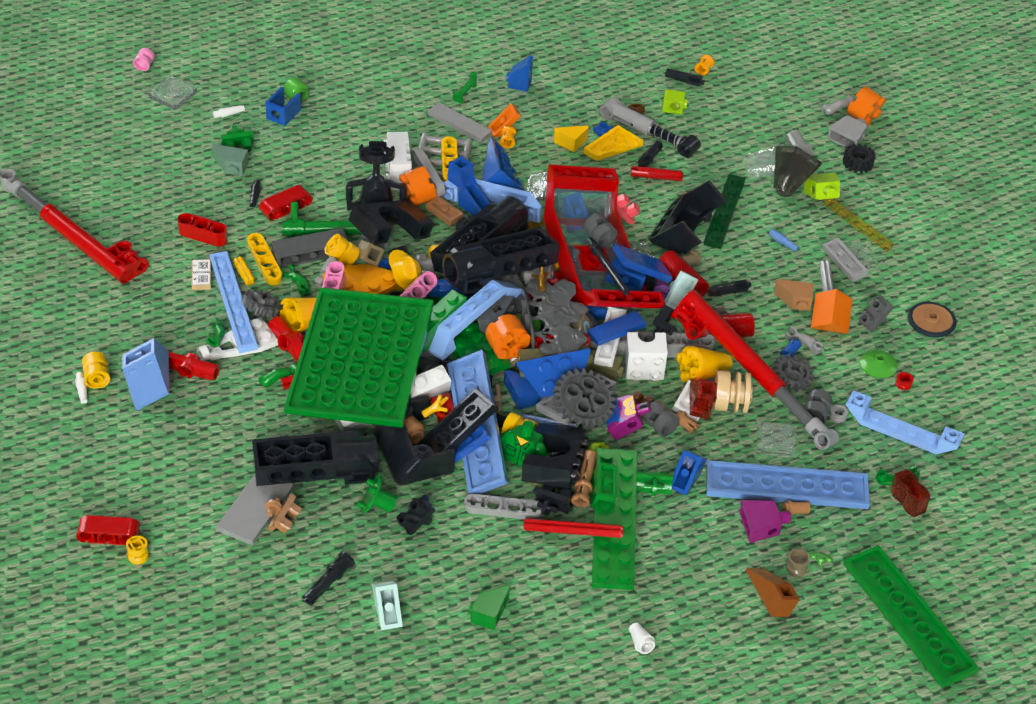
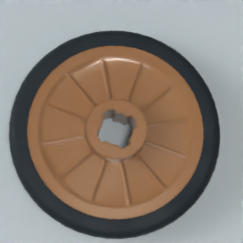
M921 302L914 305L908 312V321L911 327L918 333L928 337L947 336L956 327V317L953 312L939 303Z

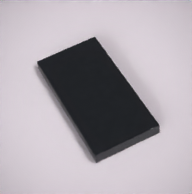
M475 388L424 436L418 444L430 446L434 454L450 449L455 451L498 408Z

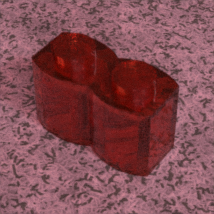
M908 469L895 473L891 486L893 497L902 503L904 510L912 517L926 513L930 500L929 491L922 484L918 483L917 477Z

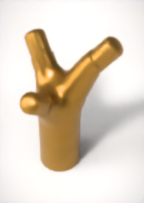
M540 267L539 275H531V277L536 278L538 281V289L541 292L546 290L545 279L550 274L549 271L544 273V267Z

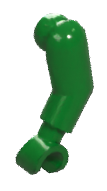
M290 264V273L287 274L283 268L284 277L292 278L297 283L298 293L302 296L308 295L310 292L308 280L299 273H295L293 266Z
M215 318L216 325L211 323V328L214 329L215 335L211 334L206 339V343L213 348L218 347L225 336L223 328L225 323Z
M293 363L290 368H279L267 375L261 374L258 381L262 386L269 387L280 378L294 375L297 363Z
M913 466L908 472H903L897 476L889 475L885 470L877 472L879 484L895 487L908 482L909 479L916 481L920 477V470L917 471V466Z

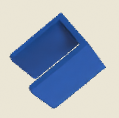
M280 87L265 102L266 119L286 126L301 110V94L297 93L284 107H281L285 102L284 87ZM276 111L279 113V118L273 115Z

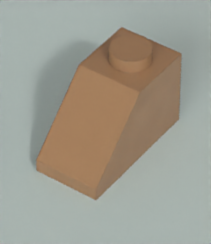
M776 279L774 294L791 309L810 311L813 300V283Z

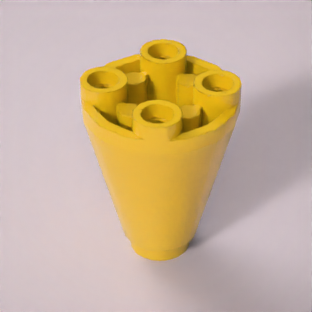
M686 346L682 352L677 354V362L680 364L681 371L680 379L683 383L690 380L697 384L716 376L717 370L727 371L733 365L732 357L729 354L696 346Z

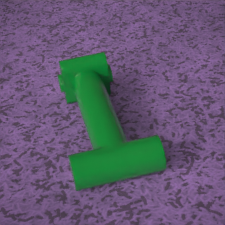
M476 72L470 73V79L459 91H453L454 101L463 103V96L471 87L475 88L477 86Z

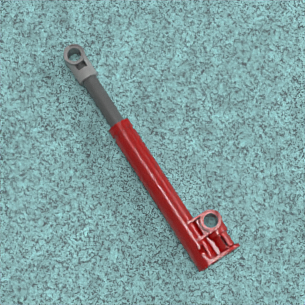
M4 169L0 172L1 187L4 191L11 192L17 198H22L40 213L41 219L120 283L125 284L148 269L149 261L146 258H140L138 253L132 249L130 242L120 241L109 248L105 247L53 204H46L30 191L28 186L16 177V172L13 169Z
M696 290L690 291L682 299L671 314V317L681 322L687 338L696 340L706 337L711 333L748 373H751V376L767 390L771 397H777L805 426L804 429L814 439V444L818 449L824 450L838 443V433L834 429H828L818 417L814 418L785 388L787 384L780 379L769 365Z

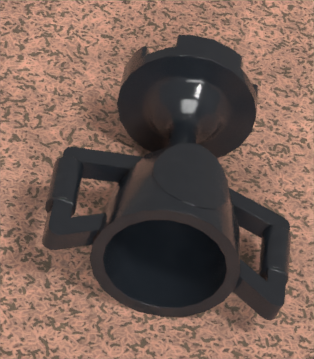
M369 141V146L367 147L361 144L359 146V158L366 163L373 164V173L368 178L347 182V210H352L354 204L394 201L390 187L400 190L399 200H407L405 184L386 179L380 174V164H386L394 160L395 147L391 146L389 148L387 147V142ZM362 186L359 199L352 202L353 187Z

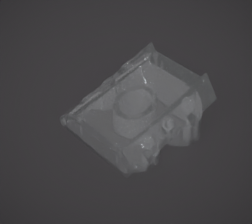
M779 146L742 155L747 179H759L763 176L769 179H776L783 171V161Z

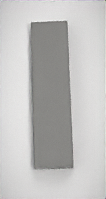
M439 102L428 110L429 116L479 143L484 142L492 135V130Z

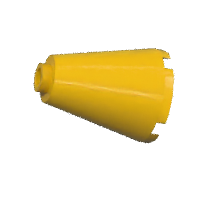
M288 297L282 300L283 310H280V316L293 332L299 331L302 333L308 329L317 298Z

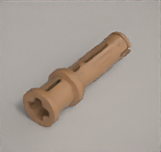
M591 450L584 452L580 477L574 485L575 494L572 496L571 502L577 507H587L590 503L589 493L593 489L591 479L597 457L596 452Z

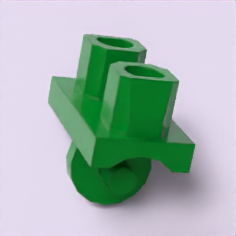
M233 125L232 131H227L226 135H221V145L236 148V146L242 145V149L252 150V131L244 132V129L238 130L237 126Z
M648 470L637 471L636 492L651 493V496H656V493L671 495L673 474L665 471L660 473L649 472Z

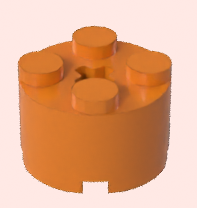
M865 86L855 95L857 96L855 102L851 101L847 114L855 119L862 118L866 121L868 127L873 118L878 119L882 114L880 109L885 104L886 99Z
M424 166L399 175L401 183L406 185L407 198L409 197V200L417 207L437 197L435 186L430 182V175Z
M502 315L498 317V321L495 323L491 322L488 325L485 336L499 359L518 358V350L527 349L529 346L530 335L515 315Z

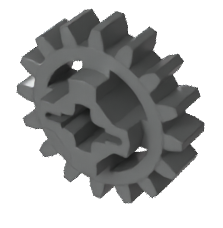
M249 289L245 291L241 301L244 304L243 306L248 308V311H253V314L259 317L267 316L271 318L280 316V310L283 309L281 301L276 300L277 297L271 296V293L268 291L263 292L256 289L252 291Z
M790 354L787 357L781 355L780 359L777 358L772 367V370L787 384L788 391H791L792 388L795 392H798L799 389L804 391L806 387L810 386L814 378L812 374L814 370L809 368L810 363H804L805 359H798V355H795L794 358Z

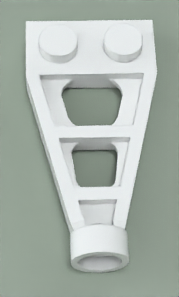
M259 317L250 320L258 344V350L239 354L231 330L225 334L219 346L226 342H231L234 347L233 349L221 350L219 346L213 348L207 344L197 347V354L203 361L262 352L277 346L278 341L263 318Z

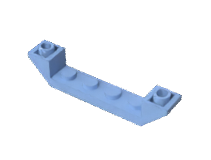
M475 179L490 202L499 204L508 196L515 197L526 207L528 220L541 222V205L531 192ZM450 181L443 182L445 195L441 196V198L458 202L459 188Z
M491 280L438 325L429 352L443 361L456 349L453 340L455 336L503 295L511 296L515 299L521 294L522 289L507 281Z
M854 390L846 403V406L860 425L934 454L958 449L965 434L946 426L940 436L869 408L872 397Z

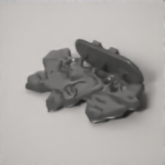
M531 279L530 283L524 287V290H521V322L530 335V349H535V336H538L544 341L539 347L540 352L543 354L555 355L578 350L588 338L581 331L570 327V323L578 322L581 319V315L586 314L590 309L582 303L570 301L576 294L575 283L562 279L552 286L545 280L546 290L541 292L538 289V281ZM526 292L533 297L530 302L527 300ZM530 305L539 308L536 316H531ZM532 320H542L545 327L541 331H534ZM543 334H550L554 336V339L545 338L546 335Z

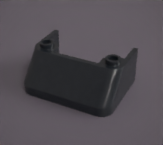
M710 180L671 203L648 240L655 246L669 251L673 250L677 254L688 253L693 247L702 242L694 233L698 224L702 221L707 222L713 216L712 212L727 203L726 198Z
M428 395L410 399L405 419L411 415L419 421L429 418V416L425 418L421 412L429 407ZM376 425L374 427V435L376 436L379 449L394 482L397 484L406 485L454 472V449L434 454L432 448L426 444L413 446L404 426L403 428Z

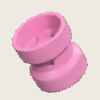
M148 48L140 49L133 61L135 68L147 71L155 58L154 53Z

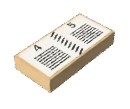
M211 259L192 260V290H210Z

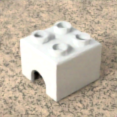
M627 332L624 355L626 379L635 381L664 380L668 354L666 333H655L653 341L644 342L639 339L638 332Z

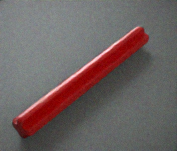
M526 518L523 523L524 530L616 538H622L624 535V528L621 525Z

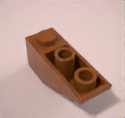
M747 568L746 572L771 617H789L800 600L792 585L764 568Z

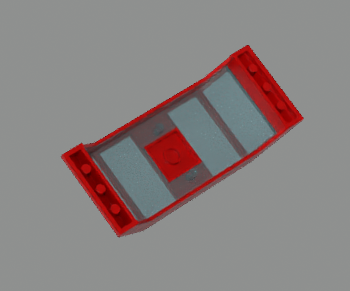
M549 164L544 223L548 235L559 243L558 265L563 279L576 285V294L570 300L588 306L662 309L666 304L661 291L650 292L643 285L642 291L629 290L628 295H623L617 285L607 282V271L598 258L591 253L586 242L588 238L592 237L584 229V223L589 216L599 212L617 230L615 240L610 245L601 247L603 254L610 264L617 257L612 249L615 243L631 249L617 212L618 184L620 181L616 170L613 168Z

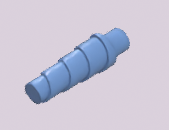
M770 230L769 235L776 242L795 252L799 249L795 243L780 231Z

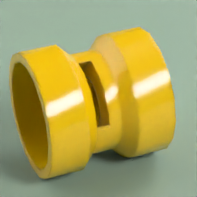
M137 535L127 540L128 560L133 564H143L149 558L147 540Z

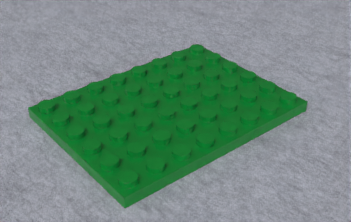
M320 287L286 399L284 413L403 428L434 306L433 300Z

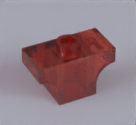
M698 378V380H692L690 383V415L708 420L711 416L712 406L717 399V383Z

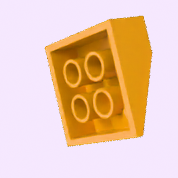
M370 264L344 266L346 275L344 290L384 295L394 290L402 292V288L395 282L393 272Z

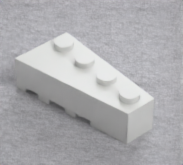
M387 132V139H384V142H387V147L389 148L391 146L395 147V158L393 161L385 164V173H388L386 174V179L401 183L399 175L412 170L408 132Z

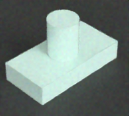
M680 271L676 280L669 285L670 291L664 300L665 304L675 310L682 299L694 289L698 279Z

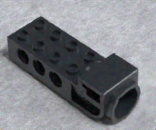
M512 196L506 197L499 204H488L430 252L434 271L444 274L442 266L443 257L457 246L528 230V212L524 204Z
M537 227L460 245L453 248L449 254H445L443 257L444 278L451 286L458 288L464 295L475 293L482 289L489 280L557 264L559 243L543 229Z
M360 430L252 439L256 486L340 478L344 479L345 485L366 483L367 478L373 480V473L379 470L376 436H367L366 433Z

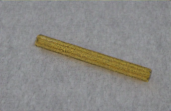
M825 199L824 205L885 251L892 249L893 242L836 200Z

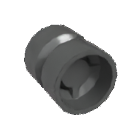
M602 213L592 214L584 223L586 232L601 247L610 245L617 236V230Z
M812 390L808 393L804 407L814 418L818 417L825 423L832 405V396L824 390Z
M660 400L652 402L650 404L651 412L644 414L642 418L660 436L666 437L676 430L680 419Z

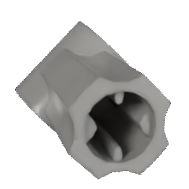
M791 130L786 135V140L791 148L793 160L812 158L811 144L805 142L800 132Z

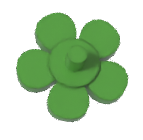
M821 552L809 554V557L818 560L819 565H822V562L825 561L833 562V558L828 554Z

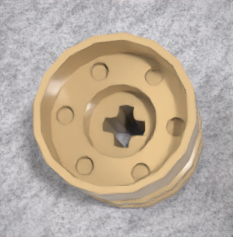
M717 370L714 384L713 410L727 412L729 403H733L734 412H738L739 404H741V412L747 413L753 392L751 373H745L744 379L741 381V372H737L735 380H731L730 371Z

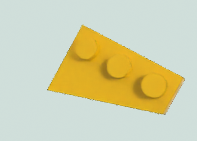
M617 125L584 147V154L595 161H599L641 147L644 144V140Z

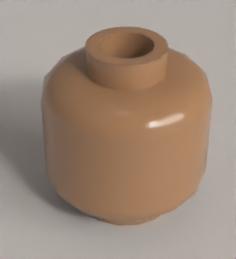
M412 415L405 419L404 427L412 444H417L424 437L425 428Z

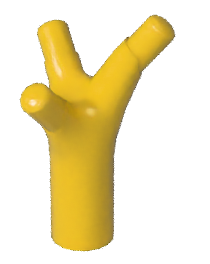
M438 395L437 400L431 406L421 411L423 416L426 418L437 411L447 412L448 409L441 406L448 400V397L446 396L441 400L442 395Z

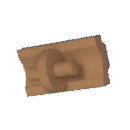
M291 493L282 504H280V498L267 500L265 508L268 511L267 515L270 517L273 514L275 515L267 527L268 530L272 532L277 528L281 532L286 533L291 528L293 522L286 518L285 515L287 514L292 519H295L302 509L294 502L295 495Z

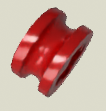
M900 372L896 377L895 385L901 390H909L912 387L914 378L910 373Z

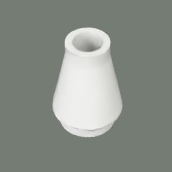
M639 623L630 625L629 632L631 633L636 651L641 654L650 653L655 647L654 637Z

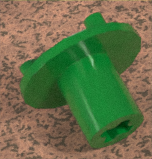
M377 475L373 480L367 478L366 484L369 487L362 502L358 501L356 506L360 507V511L364 514L369 511L372 505L391 512L397 501V496L381 489L382 476Z

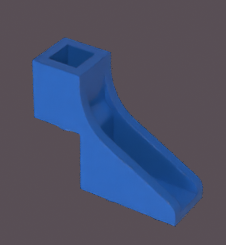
M463 156L449 162L447 180L459 188L458 205L474 216L490 204V201L475 180L474 164Z

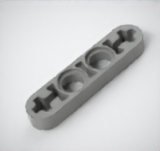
M423 149L413 150L412 158L416 167L424 166L430 175L429 180L435 186L437 197L444 196L445 186Z
M469 494L464 499V509L472 514L517 519H541L543 516L541 508L537 507L539 501L482 494ZM497 504L499 507L491 509L488 505ZM517 506L519 510L511 511L509 507Z

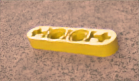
M451 136L444 137L441 140L443 182L448 181V168H446L448 163L458 158L457 140Z
M259 233L250 234L247 237V244L266 283L273 286L282 282V272L264 237ZM265 252L266 254L258 255L257 253ZM264 264H272V266H270V267H265V266H263V265H264Z

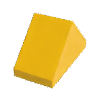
M586 125L554 128L553 141L575 152L588 140L589 127Z

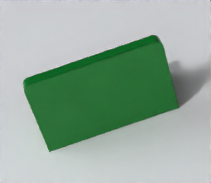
M598 461L591 479L593 489L591 491L590 508H595L598 500L615 503L617 499L618 465Z

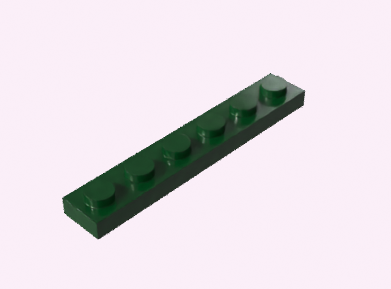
M732 174L728 175L722 191V195L726 198L727 203L716 208L704 240V245L718 249L722 248L746 178Z

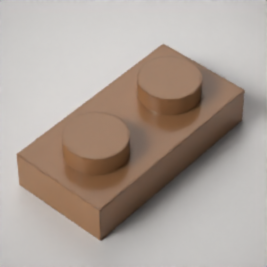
M436 197L426 203V210L450 227L464 217L463 212L441 197Z

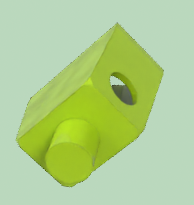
M836 173L804 175L803 192L816 200L839 198L840 180Z

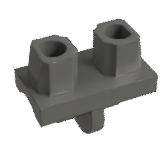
M879 295L873 299L867 311L859 316L858 321L872 333L882 321H887L886 317L894 307L883 296Z

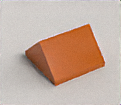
M837 289L816 293L811 328L848 334L853 299Z

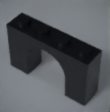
M409 199L354 204L348 219L372 244L388 243L393 229L388 222L399 225L415 240L428 238L434 226V222Z
M539 423L535 432L542 434L543 444L547 452H561L563 455L548 457L526 453L522 463L521 481L570 489L572 481H576L577 470H580L585 449L587 450L589 438L586 437V429Z

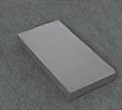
M254 474L216 525V531L254 545L274 517V514L272 517L267 515L268 511L265 508L267 500L280 498V504H282L294 489V484L256 486Z

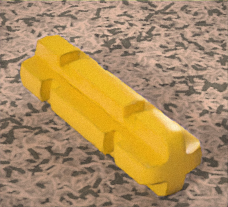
M240 256L234 258V265L238 268L237 271L244 280L245 285H253L255 278L244 259Z

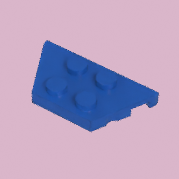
M590 348L518 361L515 364L540 398L553 396L555 384L562 374L566 375L568 370L573 373L575 368L580 373L583 368H586Z

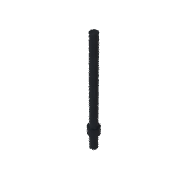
M588 238L586 242L591 253L598 258L621 293L628 295L629 289L603 254L601 246L595 243L592 238Z

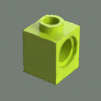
M665 89L662 112L682 115L683 109L687 108L688 99H685V92Z

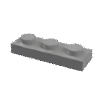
M839 238L823 244V250L851 282L868 276V270Z

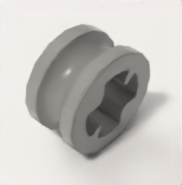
M834 405L831 407L829 417L835 423H843L847 419L848 409L843 405Z

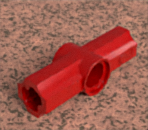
M275 316L269 321L268 327L278 338L279 348L282 351L288 350L298 363L303 346L302 334L299 331L293 332L281 316Z
M169 352V369L178 371L182 377L188 376L187 378L190 379L193 376H197L211 381L217 379L220 370L219 365L203 361L194 353H187L184 356Z

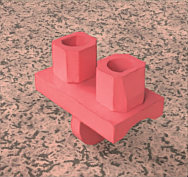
M623 193L617 198V212L620 220L624 219L629 225L635 223L634 217L640 213V210L636 203H632L627 207L630 204V200Z

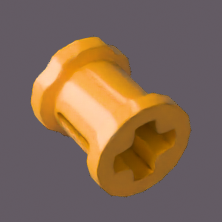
M703 55L700 62L695 65V71L705 76L708 74L709 68L713 67L714 59L710 55Z
M505 126L501 131L500 145L503 148H513L515 145L516 129Z

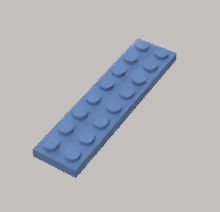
M483 350L447 363L454 408L475 388L494 403L486 354ZM496 412L483 423L492 439L463 457L468 494H482L508 484Z
M707 460L706 496L787 502L788 500L792 502L808 501L810 505L869 509L868 473Z

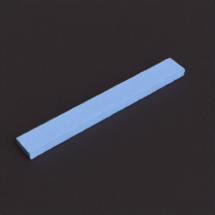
M228 252L210 254L211 265L239 354L258 350V344L246 307L241 303L242 295Z

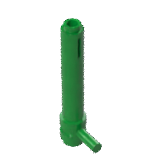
M297 202L291 203V219L282 221V235H287V237H292V235H308L343 228L346 235H361V232L350 221H305L304 219H298Z

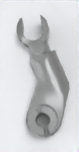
M848 95L846 99L837 100L831 105L824 104L822 112L826 113V115H831L840 108L849 106L855 98Z
M794 326L789 328L793 335H790L787 331L785 332L786 339H797L805 344L813 354L817 355L823 351V344L809 335L798 333Z

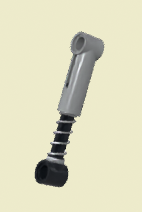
M611 97L599 108V113L603 118L618 121L644 135L650 136L653 134L655 138L660 137L662 141L674 144L679 154L686 158H690L701 147V142L695 135H688L687 137L675 135L672 133V130L669 132L665 130V127L661 128L659 124L656 125L655 120L622 105L617 98Z

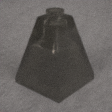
M777 146L773 188L782 197L792 195L821 166L822 162L797 146Z

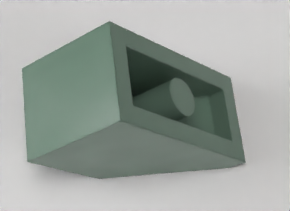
M217 144L213 145L214 160L224 172L243 176L249 163L248 150Z

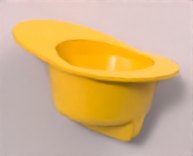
M393 250L389 254V264L395 282L399 287L406 290L421 275L420 264L401 250Z

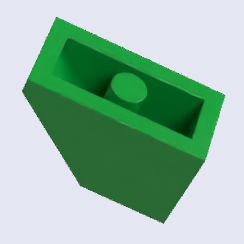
M504 585L478 594L476 601H472L469 606L470 622L495 630L510 598V586Z

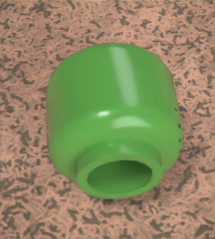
M294 77L286 81L284 94L290 100L297 93L301 94V102L307 98L308 86L302 80Z

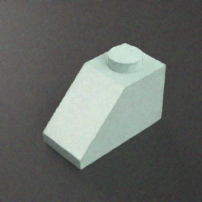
M394 581L372 584L381 630L403 627L397 584Z

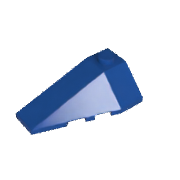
M491 137L483 169V180L524 191L520 178L517 177L515 179L513 173H516V170L509 163L510 159L506 151Z

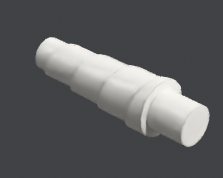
M243 105L220 108L217 111H213V117H227L245 111Z
M78 372L75 383L81 404L88 401L87 386L84 382L83 373Z

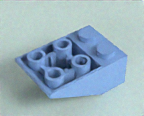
M155 338L122 355V369L136 410H140L169 394V352Z

